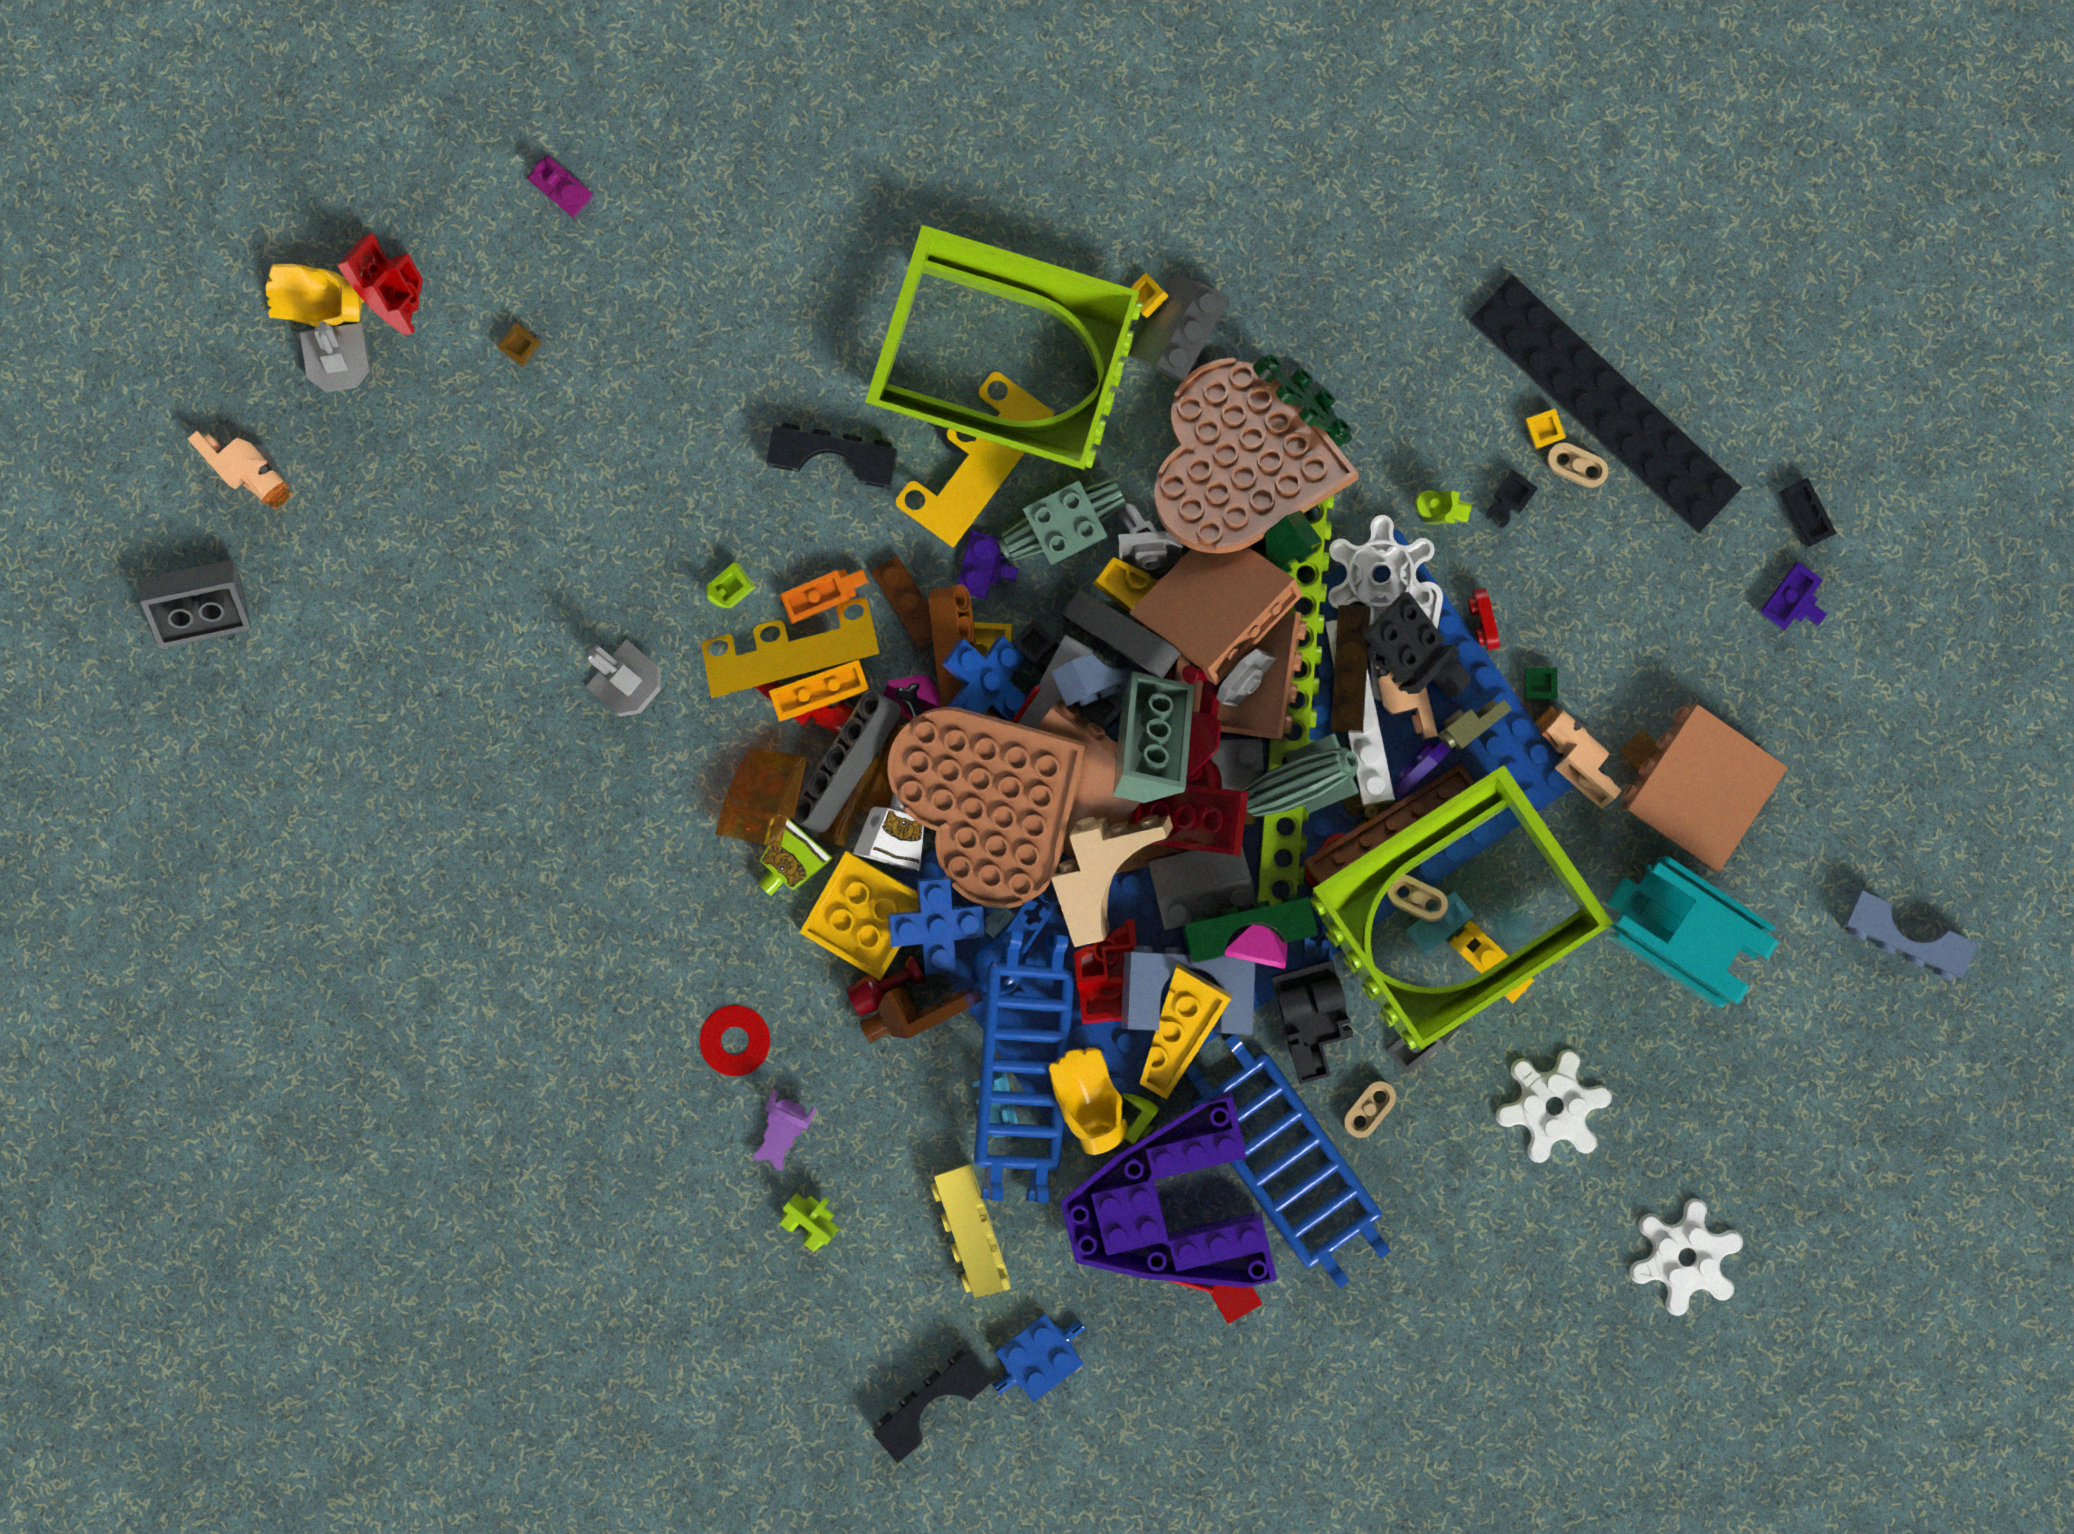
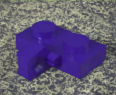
M971 531L958 584H962L968 589L970 596L986 600L990 583L998 585L1000 578L1016 582L1018 568L1005 565V557L998 555L1000 549L998 541L1002 540V538Z
M1796 562L1762 607L1759 614L1783 631L1788 628L1794 618L1802 622L1805 617L1816 626L1820 625L1827 613L1815 605L1818 598L1813 593L1823 579L1801 563Z
M1434 740L1425 744L1418 751V756L1415 758L1417 760L1415 766L1409 763L1397 774L1400 781L1392 789L1399 797H1403L1451 751L1443 741L1438 745L1434 743Z

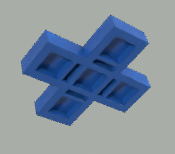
M1004 636L997 637L984 657L965 639L958 640L942 662V665L963 684L948 707L966 709L985 714L990 709L999 719L1011 722L1027 699L1009 681L1025 656Z
M948 876L917 879L919 910L888 914L889 944L891 947L921 944L922 972L925 975L956 971L954 940L985 937L983 906L972 904L952 907L951 883Z

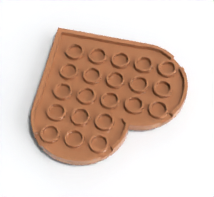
M1236 358L1219 359L1198 367L1177 388L1171 409V427L1179 447L1170 453L1162 463L1154 489L1156 512L1168 533L1183 545L1206 553H1230L1244 549L1264 538L1265 532L1286 515L1297 511H1302V513L1308 511L1352 484L1359 477L1357 470L1325 430L1307 425L1299 417V412L1302 409L1291 404H1285L1276 396L1275 391L1282 385L1276 379L1272 383L1262 380L1253 370L1254 364L1236 361Z
M956 707L935 708L913 718L898 733L888 757V778L892 792L896 793L898 799L905 807L903 810L921 825L936 831L935 848L940 868H943L946 875L950 878L953 888L976 904L999 909L1021 906L1023 903L1039 896L1052 881V875L1059 868L1058 865L1060 864L1088 743Z

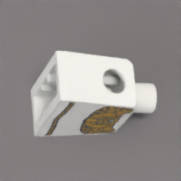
M893 793L890 809L873 807L870 810L853 854L903 869L919 870L924 826L903 810L905 807L898 799L896 793Z

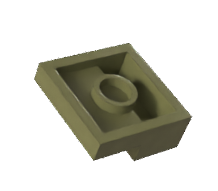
M1493 699L1475 713L1472 709L1465 713L1460 709L1442 722L1446 728L1440 731L1436 737L1440 742L1443 741L1456 752L1464 748L1510 712L1512 708L1505 699L1498 703Z

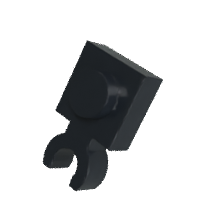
M1512 470L1493 496L1500 503L1490 507L1485 514V518L1489 519L1494 512H1499L1503 516V520L1498 527L1500 529L1504 528L1510 520L1509 512L1512 510L1519 515L1538 488Z

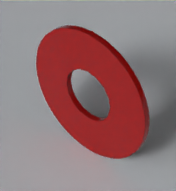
M738 1005L723 1007L712 1013L701 1029L699 1040L701 1053L708 1065L721 1074L727 1076L749 1074L756 1070L768 1055L770 1048L769 1029L763 1018L750 1008ZM739 1027L747 1033L749 1044L743 1053L732 1055L723 1049L721 1037L728 1028Z

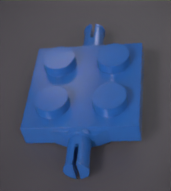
M1044 1312L995 1350L996 1355L1005 1365L1007 1374L996 1383H993V1387L1001 1395L1012 1385L1016 1384L1026 1392L1034 1403L1084 1364L1075 1352L1071 1340L1086 1330V1328L1077 1319L1063 1330L1055 1325Z

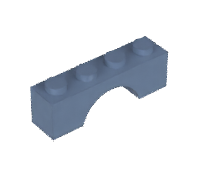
M1112 650V668L1101 663L1093 653L1073 659L1051 671L1066 705L1069 706L1080 702L1081 707L1098 700V694L1104 699L1119 692V686L1121 691H1124L1132 671L1151 676L1155 675Z
M1864 890L1856 891L1841 924L1849 929L1848 935L1861 941H1865L1866 937L1877 941L1876 948L1892 955L1895 950L1907 955L1905 958L1906 962L1920 968L1924 964L1935 968L1934 975L1948 981H1952L1953 977H1964L1978 946V943L1950 930L1942 931L1932 940L1923 943L1909 940L1898 931L1893 922L1892 903Z

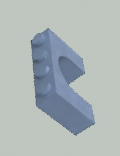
M1134 946V952H1124L1122 1029L1159 1031L1161 992L1166 981L1174 974L1176 964L1179 963L1186 968L1201 972L1210 982L1232 994L1230 1002L1214 1025V1033L1252 1035L1255 962L1227 956L1190 964L1188 955H1184V948H1165V954L1153 953V947Z

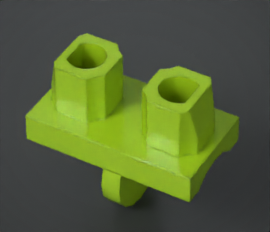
M1425 490L1420 492L1415 499V509L1423 517L1422 523L1429 525L1454 524L1455 521L1465 523L1468 521L1472 504L1460 501V492L1453 490L1440 492Z
M797 1192L783 1207L782 1210L785 1212L779 1221V1224L790 1232H793L799 1224L806 1228L809 1232L802 1241L812 1251H816L823 1244L827 1245L840 1229L831 1221L834 1214L825 1207L830 1201L827 1196L821 1202H818L811 1195L805 1200Z

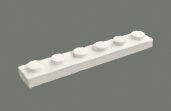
M1338 620L1325 622L1334 671ZM1367 670L1364 732H1347L1351 751L1358 759L1356 777L1363 807L1392 802L1395 799Z

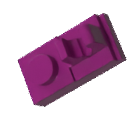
M548 155L532 169L533 171L526 178L573 219L594 196L593 193Z

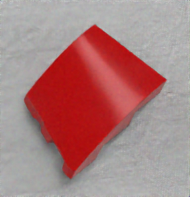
M373 233L362 236L337 266L355 292L376 314L404 335L412 334L415 330V327L411 324L412 314L418 310L419 293L422 289L423 278L408 253L388 259Z
M1128 919L1124 925L1107 934L1104 941L1095 942L1074 953L1083 1025L1121 1020L1124 952H1134V946H1137L1134 919Z

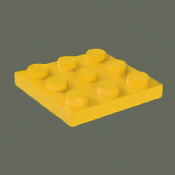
M847 850L799 933L881 981L901 946L891 947L889 944L888 914L919 910L917 891Z

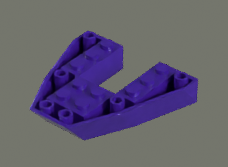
M1232 1090L1198 1105L1115 1156L1060 1202L1076 1263L1144 1279L1245 1288L1277 1280L1276 1268L1261 1211L1169 1232L1156 1179L1247 1158Z

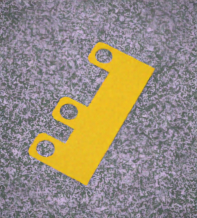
M1000 372L991 373L979 389V396L1001 412L998 415L1000 418L1033 421L1050 418L1055 414V412ZM993 381L1005 383L1008 389L1006 397L1002 400L992 399L988 395L990 383ZM948 429V439L968 453L967 458L938 496L917 481H910L896 498V505L954 548L1025 452L980 438H976L975 442H962L957 438L956 431ZM911 490H918L925 497L923 507L918 510H912L905 504V496Z
M857 598L839 604L837 606L840 623L839 629L788 642L785 623L782 620L759 624L753 630L757 650L737 656L731 634L703 641L701 647L711 698L880 654L868 600L866 598ZM849 605H861L864 609L863 615L856 620L845 618L844 610ZM775 626L780 630V636L773 642H764L760 637L762 630L766 627ZM717 640L727 642L728 650L723 655L713 656L709 653L708 648L712 642Z

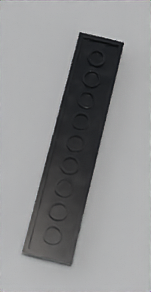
M1511 275L1469 320L1479 332L1697 534L1741 490L1742 487L1514 275Z

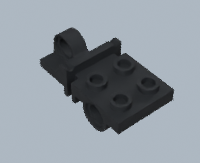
M1409 592L1401 593L1363 633L1364 637L1371 644L1367 648L1369 658L1379 668L1387 671L1390 670L1394 675L1392 678L1394 683L1403 682L1398 687L1400 691H1406L1408 694L1420 693L1433 680L1445 697L1459 695L1471 682L1470 676L1457 660V655L1460 653L1455 644L1440 646L1445 639Z
M1330 959L1270 976L1286 1037L1289 1040L1295 1039L1288 1041L1287 1044L1295 1065L1299 1084L1331 1076L1323 1045L1353 1037L1352 1028L1345 1025L1351 1022L1347 1015L1344 992L1336 974L1333 960Z

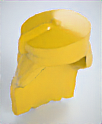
M273 264L268 274L270 279L266 282V296L269 298L267 303L271 307L268 310L269 318L292 320L314 327H319L321 322H326L330 326H336L343 323V321L359 323L362 303L364 301L344 276L330 270L297 264Z
M1080 1048L1064 1052L1063 1058L1059 1057L1056 1062L1050 1063L1048 1067L1055 1097L1061 1108L1063 1118L1072 1133L1080 1139L1083 1151L1086 1154L1096 1155L1107 1152L1119 1145L1124 1140L1128 1131L1127 1121L1124 1118L1121 1119L1123 1103L1121 1095L1109 1077L1107 1064L1100 1049L1086 1048L1083 1051Z

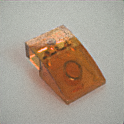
M751 746L730 784L715 834L781 848L787 818L794 819L807 757Z

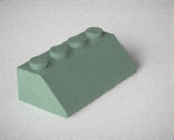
M1132 671L1122 696L1113 786L1114 797L1146 803L1184 792L1186 788L1194 685L1164 678L1160 679L1155 676Z

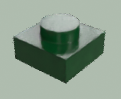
M1557 667L1524 668V700L1558 699Z

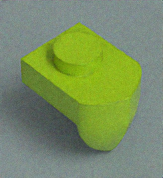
M733 562L707 584L706 596L708 601L715 606L733 608L753 591L756 586L741 565Z
M1123 1093L1122 1096L1141 1110L1128 1128L1125 1139L1135 1144L1137 1139L1139 1141L1145 1139L1152 1131L1153 1126L1149 1123L1158 1112L1159 1107L1143 1097Z

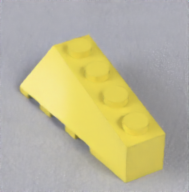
M971 1163L935 1175V1183L930 1185L936 1202L942 1200L946 1213L941 1214V1218L946 1232L952 1231L956 1243L951 1244L956 1263L963 1262L966 1273L961 1274L966 1293L972 1291L974 1298L1010 1289L1011 1282L984 1201L980 1198L981 1192Z

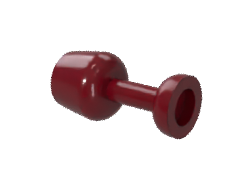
M913 953L905 959L904 969L878 982L875 977L864 975L846 988L847 995L860 1017L878 1011L877 1008L885 995L884 993L911 979L916 984L927 982V978Z

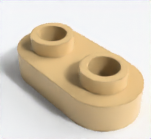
M1569 443L1556 444L1547 455V465L1553 473L1586 488H1596L1607 479L1608 466L1601 457ZM1563 454L1567 456L1568 463L1560 465L1557 462L1558 455ZM1593 467L1597 472L1596 477L1589 478L1586 475V469Z
M1403 875L1387 891L1388 898L1394 906L1427 922H1437L1447 913L1448 901L1444 893L1411 876ZM1402 888L1410 892L1405 898H1401L1397 894ZM1434 902L1438 905L1436 911L1431 912L1426 909V905Z
M1375 1081L1365 1088L1344 1116V1126L1350 1135L1364 1138L1372 1134L1395 1104L1396 1093L1393 1087L1386 1082ZM1376 1091H1382L1385 1094L1383 1102L1377 1103L1374 1101L1373 1096ZM1359 1115L1365 1118V1125L1361 1128L1354 1125V1119Z

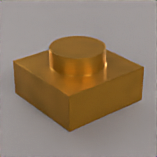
M515 323L497 348L523 368L542 343Z

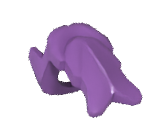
M774 1089L764 1111L769 1112L767 1119L769 1126L763 1135L765 1141L761 1148L753 1155V1159L757 1161L770 1159L775 1169L780 1171L783 1169L784 1156L787 1149L792 1147L795 1136H799L804 1128L808 1129L817 1108L813 1107L808 1116H806L805 1109L793 1101L780 1100L775 1103L778 1091Z

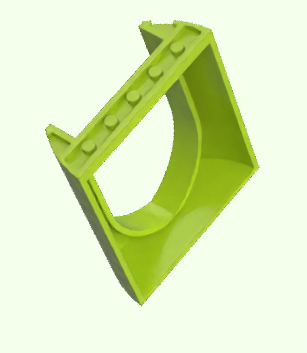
M922 225L865 403L1081 470H1085L1086 467L1092 468L1097 453L1093 446L1094 444L1100 446L1105 430L1106 420H1103L1102 417L1103 415H1110L1116 391L1111 390L1112 385L1119 386L1125 361L1120 359L1121 356L1128 357L1133 341L1134 332L1129 331L1132 320L1138 321L1143 302L1138 301L1140 291ZM923 273L1023 303L1055 316L1065 323L1084 344L1092 359L1097 377L1096 388L1081 403L1062 414L1033 421H1017L992 416L894 386L887 382Z
M1505 765L1314 887V898L1310 900L1313 908L1328 928L1325 933L1329 941L1335 948L1340 946L1346 955L1343 960L1352 974L1357 972L1364 983L1361 984V987L1366 996L1371 1001L1376 999L1382 1008L1379 1011L1381 1018L1388 1027L1394 1026L1410 1050L1413 1048L1422 1050L1614 924ZM1508 807L1511 808L1580 909L1482 974L1465 982L1450 986L1422 987L1403 983L1377 969L1372 958L1371 930L1374 916L1379 903L1391 886L1403 875Z

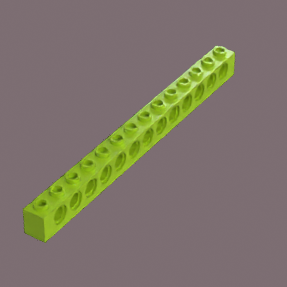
M1334 495L1314 506L1318 510V518L1314 521H1309L1322 542L1316 546L1315 554L1303 563L1299 564L1296 561L1292 564L1291 568L1293 571L1289 574L1295 578L1303 595L1300 599L1307 600L1311 605L1310 613L1302 617L1303 621H1307L1306 633L1309 641L1305 646H1298L1297 651L1303 653L1302 663L1306 667V674L1302 678H1293V683L1298 684L1297 693L1303 697L1304 704L1302 708L1297 710L1289 707L1288 715H1293V724L1300 728L1301 737L1297 741H1290L1286 737L1284 741L1269 739L1266 773L1282 765L1281 762L1285 756L1284 754L1314 742V740H1309L1310 728L1316 727L1317 709H1311L1312 696L1318 697L1319 678L1314 677L1315 665L1321 664L1322 646H1316L1317 633L1323 634L1324 615H1319L1320 602L1326 601L1327 584L1321 583L1322 571H1328L1329 552H1324L1325 539L1330 540L1332 521H1326L1327 508H1333ZM1303 567L1310 569L1314 576L1313 581L1308 584L1301 583L1296 576L1298 569ZM1294 605L1289 609L1288 613L1296 614ZM1305 804L1289 811L1263 815L1256 902L1269 900L1270 906L1282 903V900L1275 898L1271 891L1272 885L1276 881H1283L1288 885V895L1297 894V885H1303L1305 868L1299 866L1300 854L1306 853L1307 835H1301L1302 822H1308L1309 813ZM1288 818L1292 821L1294 830L1291 835L1283 836L1277 831L1276 825L1279 819ZM1280 849L1288 851L1291 855V863L1285 868L1279 867L1274 861V855Z

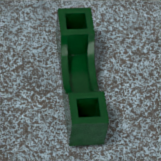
M1302 511L1286 515L1265 532V559L1287 574H1290L1293 571L1291 568L1292 564L1296 561L1299 564L1303 563L1315 554L1313 548L1322 541Z
M1300 893L1281 897L1282 903L1270 906L1269 900L1250 904L1251 910L1239 913L1238 907L1219 911L1220 917L1208 919L1207 914L1188 918L1189 924L1182 926L1190 964L1223 957L1231 935L1237 929L1248 925H1259L1271 930L1283 944L1315 937L1318 935L1310 898L1301 899Z

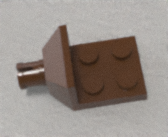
M904 984L885 993L877 1008L879 1012L868 1019L860 1021V1026L870 1043L877 1041L878 1038L887 1034H891L892 1037L909 1039L984 1000L978 989L968 993L965 988L943 999L944 1007H941L938 1002L920 1011L907 984Z

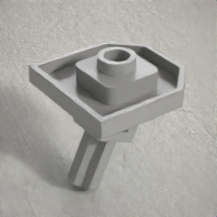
M321 322L320 326L314 328V330L300 332L306 377L326 393L357 388L370 371L362 322L336 327L327 325L326 322Z
M1127 503L1126 506L1118 511L1119 517L1130 532V534L1118 535L1119 560L1146 573L1170 571L1182 557V543L1177 541L1167 531L1157 532L1150 520L1144 521L1133 504L1129 505Z
M627 639L612 656L597 645L587 651V661L596 667L599 672L588 683L586 688L619 716L640 714L661 690V668Z
M1255 649L1242 658L1225 676L1226 679L1221 684L1216 698L1222 704L1238 707L1248 694H1251L1258 688L1261 678L1277 658L1271 652Z

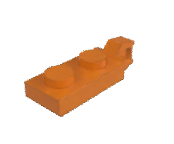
M846 569L836 570L779 595L791 623L794 624L849 601L850 598L856 596L854 589L869 583L863 569L848 575Z

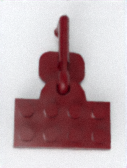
M1187 665L1182 670L1184 681L1189 684L1203 681L1199 712L1192 711L1186 788L1184 792L1146 803L1141 802L1132 813L1131 824L1139 823L1142 818L1150 815H1158L1159 818L1169 815L1173 828L1167 838L1151 843L1152 845L1241 856L1249 792L1222 789V776L1218 766L1211 759L1218 751L1221 724L1217 718L1219 700L1216 696L1222 680L1215 685L1206 678L1199 666Z

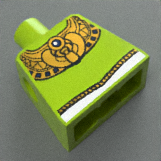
M786 818L759 860L769 871L757 884L770 896L773 895L783 882L794 891L834 858L794 822Z

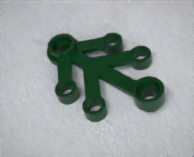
M1267 354L1257 360L1253 365L1255 373L1268 383H1272L1276 379L1282 384L1275 391L1276 396L1283 403L1302 409L1299 412V417L1309 426L1325 430L1337 447L1348 444L1352 440L1350 426L1344 420L1337 418L1331 407L1336 402L1334 396L1329 391L1321 389L1314 397L1308 386L1313 379L1305 369L1299 367L1292 374L1293 383L1279 370L1282 365L1275 356Z

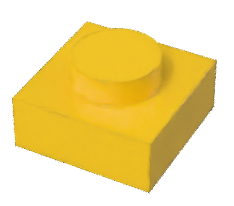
M1147 273L1131 287V289L1140 291L1138 301L1143 302L1141 313L1146 318L1169 297Z
M1556 409L1524 420L1535 450L1566 438Z

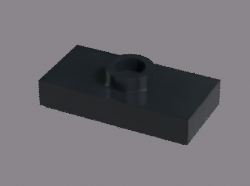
M1809 478L1778 492L1806 548L1837 534Z

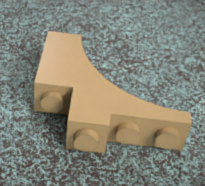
M1150 815L1142 818L1139 823L1130 825L1128 822H1120L1112 825L1110 829L1106 818L1095 820L1094 817H1087L1076 823L1069 835L1076 859L1061 862L1058 865L1057 872L1051 877L1074 947L1104 941L1111 929L1108 921L1107 904L1109 888L1116 870L1128 857L1142 847L1167 838L1173 828L1169 815L1160 818L1158 815Z

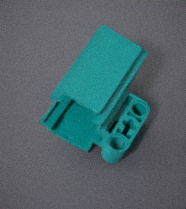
M1669 856L1659 857L1654 866L1647 864L1644 869L1648 870V872L1638 885L1623 877L1606 903L1613 910L1616 908L1620 911V915L1615 923L1609 926L1616 932H1610L1607 938L1711 1007L1723 1008L1730 1001L1739 1004L1750 986L1726 970L1739 950L1755 960L1759 954L1768 960L1779 943L1775 938L1767 934L1768 932L1772 933L1775 926Z

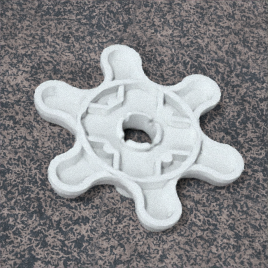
M1379 515L1371 522V537L1366 544L1355 546L1345 539H1337L1331 543L1329 548L1331 558L1342 563L1347 570L1345 581L1333 587L1329 592L1328 600L1334 608L1338 609V605L1362 602L1371 608V626L1403 592H1409L1422 609L1429 607L1433 603L1434 594L1432 590L1419 583L1416 579L1418 566L1430 560L1434 555L1435 548L1430 540L1420 538L1410 545H1400L1393 537L1394 523L1391 518L1386 515ZM1379 566H1386L1390 569L1391 575L1386 582L1379 583L1374 580V571Z
M1572 1049L1561 1051L1557 1056L1555 1067L1548 1072L1536 1070L1532 1063L1524 1058L1515 1060L1511 1065V1075L1521 1085V1096L1516 1102L1500 1105L1496 1110L1495 1116L1497 1122L1504 1127L1521 1124L1529 1129L1531 1140L1527 1147V1154L1534 1162L1541 1163L1546 1161L1550 1156L1552 1145L1561 1139L1570 1141L1576 1150L1581 1153H1590L1597 1145L1595 1134L1586 1125V1116L1592 1109L1607 1107L1611 1102L1612 1094L1604 1085L1584 1087L1578 1082L1576 1072L1580 1065V1057ZM1551 1097H1558L1563 1103V1109L1557 1115H1551L1546 1110V1102Z
M1692 1198L1685 1203L1683 1217L1676 1224H1665L1657 1215L1651 1213L1641 1217L1638 1225L1639 1230L1651 1240L1652 1252L1648 1258L1634 1262L1629 1270L1630 1277L1636 1283L1644 1284L1651 1280L1664 1282L1668 1290L1665 1301L1666 1309L1670 1314L1677 1316L1684 1314L1688 1310L1690 1296L1698 1289L1707 1290L1714 1298L1723 1301L1733 1295L1734 1285L1730 1279L1722 1274L1720 1263L1726 1255L1738 1252L1743 1245V1238L1737 1231L1727 1230L1721 1234H1713L1707 1230L1704 1223L1707 1207L1698 1198ZM1684 1248H1691L1696 1254L1695 1261L1691 1266H1683L1679 1262V1253Z

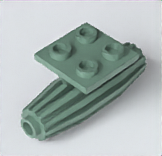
M1113 476L1083 486L1078 480L1022 508L1025 515L1001 532L1003 539L998 541L1006 558L1012 556L1014 561L1044 552L1050 564L1053 565L1108 537L1101 523L1126 506L1127 503Z
M1334 733L1284 754L1287 760L1286 764L1271 769L1243 790L1249 792L1247 812L1251 813L1252 816L1285 812L1304 804L1307 812L1311 813L1359 793L1353 777L1357 774L1358 759L1351 750L1349 751L1346 747H1340Z

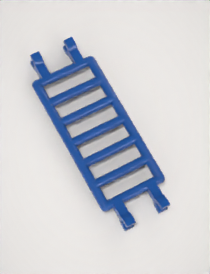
M1000 931L1001 963H991L988 968L974 1163L978 1167H985V1180L981 1188L980 1198L991 1201H1003V1168L1031 1169L1026 1200L1037 1203H1049L1048 1170H1057L1060 1167L1064 1123L1054 1089L1053 1094L993 1091L992 1083L993 1071L1050 1075L1048 1067L1052 1062L994 1059L996 1039L1057 1043L1055 1062L1059 1057L1063 1058L1064 1052L1069 1051L1075 974L1071 968L1063 967L1064 953L1068 946V936L1046 934L1047 962L1046 966L1018 964L1023 932ZM1001 976L1061 980L1060 999L999 995ZM998 1007L1058 1011V1031L997 1027ZM991 1103L1052 1107L1051 1126L990 1123ZM988 1136L1050 1138L1048 1157L988 1155Z
M1232 1034L1224 1041L1242 1067L1211 1088L1197 1066L1191 1063L1185 1070V1073L1201 1094V1097L1192 1103L1191 1108L1193 1109L1220 1094L1234 1089L1261 1068L1265 1069L1274 1083L1236 1110L1239 1123L1281 1093L1292 1109L1245 1142L1247 1157L1299 1119L1311 1135L1255 1175L1244 1159L1230 1163L1303 1266L1311 1268L1321 1262L1336 1285L1341 1288L1350 1280L1331 1255L1339 1247L1362 1232L1380 1258L1391 1252L1372 1225L1381 1218L1382 1212L1271 1056L1263 1052L1253 1059L1237 1035ZM1319 1145L1329 1161L1273 1201L1262 1185ZM1338 1171L1348 1187L1291 1227L1280 1211ZM1356 1197L1366 1213L1310 1253L1299 1237Z

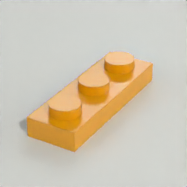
M856 660L770 690L769 694L779 722L867 692L869 688L860 662Z

